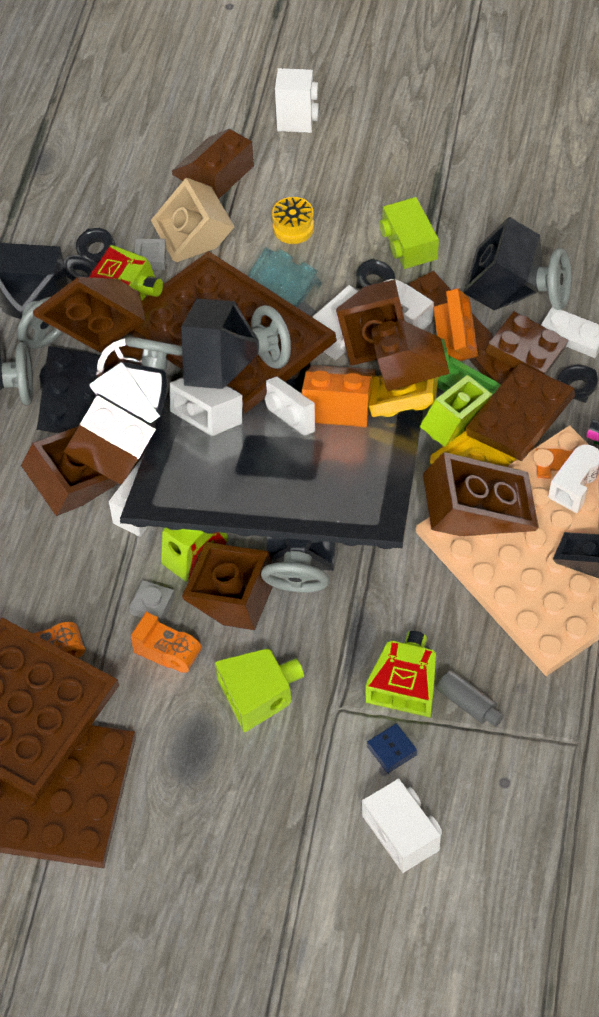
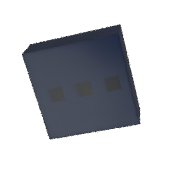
M397 723L367 741V748L387 773L417 756L416 747Z

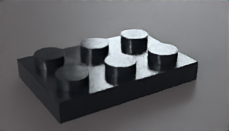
M48 346L36 430L61 433L79 426L96 397L89 383L97 378V365L101 355Z

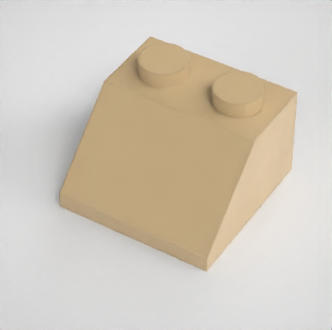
M189 178L184 179L151 219L160 238L166 239V249L175 262H180L216 249L234 228L212 187Z

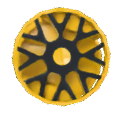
M287 197L278 201L272 209L273 233L275 237L281 242L288 244H298L309 239L314 232V210L312 205L307 200L299 197Z

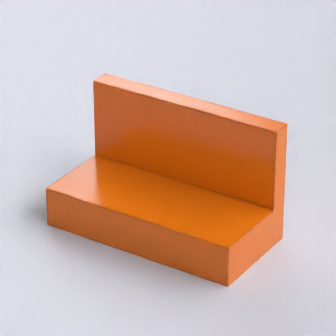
M458 288L447 291L448 303L433 307L437 336L445 340L449 357L451 356L458 361L477 357L478 351L470 298Z

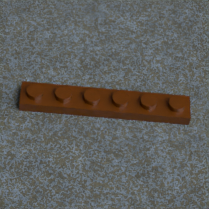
M434 270L408 284V286L432 300L434 306L448 303L446 292L451 289ZM472 313L478 356L469 360L481 374L502 385L515 368L485 353L488 343L494 336Z

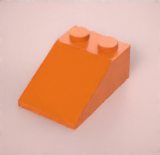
M312 365L306 371L302 395L315 403V423L367 427L370 410L369 401L376 369Z

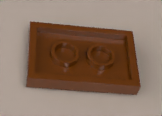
M519 363L466 426L467 436L519 461H523L575 397V388Z

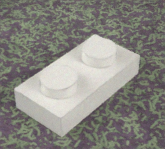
M552 306L541 326L553 330L560 336L568 339L566 347L596 358L599 353V324L563 310H556Z
M278 377L266 380L267 394L265 402L267 409L304 436L315 432V403Z

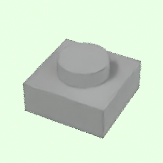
M135 239L134 253L147 258L152 270H165L166 239Z
M142 580L129 607L130 614L142 618L145 612L157 616L158 621L163 623L175 598L174 590Z

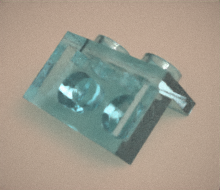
M265 247L248 275L250 278L295 307L304 302L313 286L320 288L322 282L316 276L318 272L316 269L304 262L300 266L292 262L293 257L279 248L274 252Z

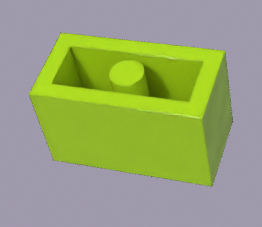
M417 197L382 207V220H379L381 234L384 238L388 237L392 255L395 259L399 258L404 269L438 259L439 238Z
M466 375L435 399L420 428L445 447L466 430V426L491 398L492 393Z

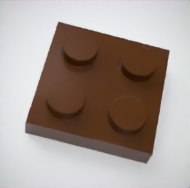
M513 311L488 343L485 353L513 368H516L520 363L547 375L565 350L569 340L560 336L555 331L539 325L530 318Z

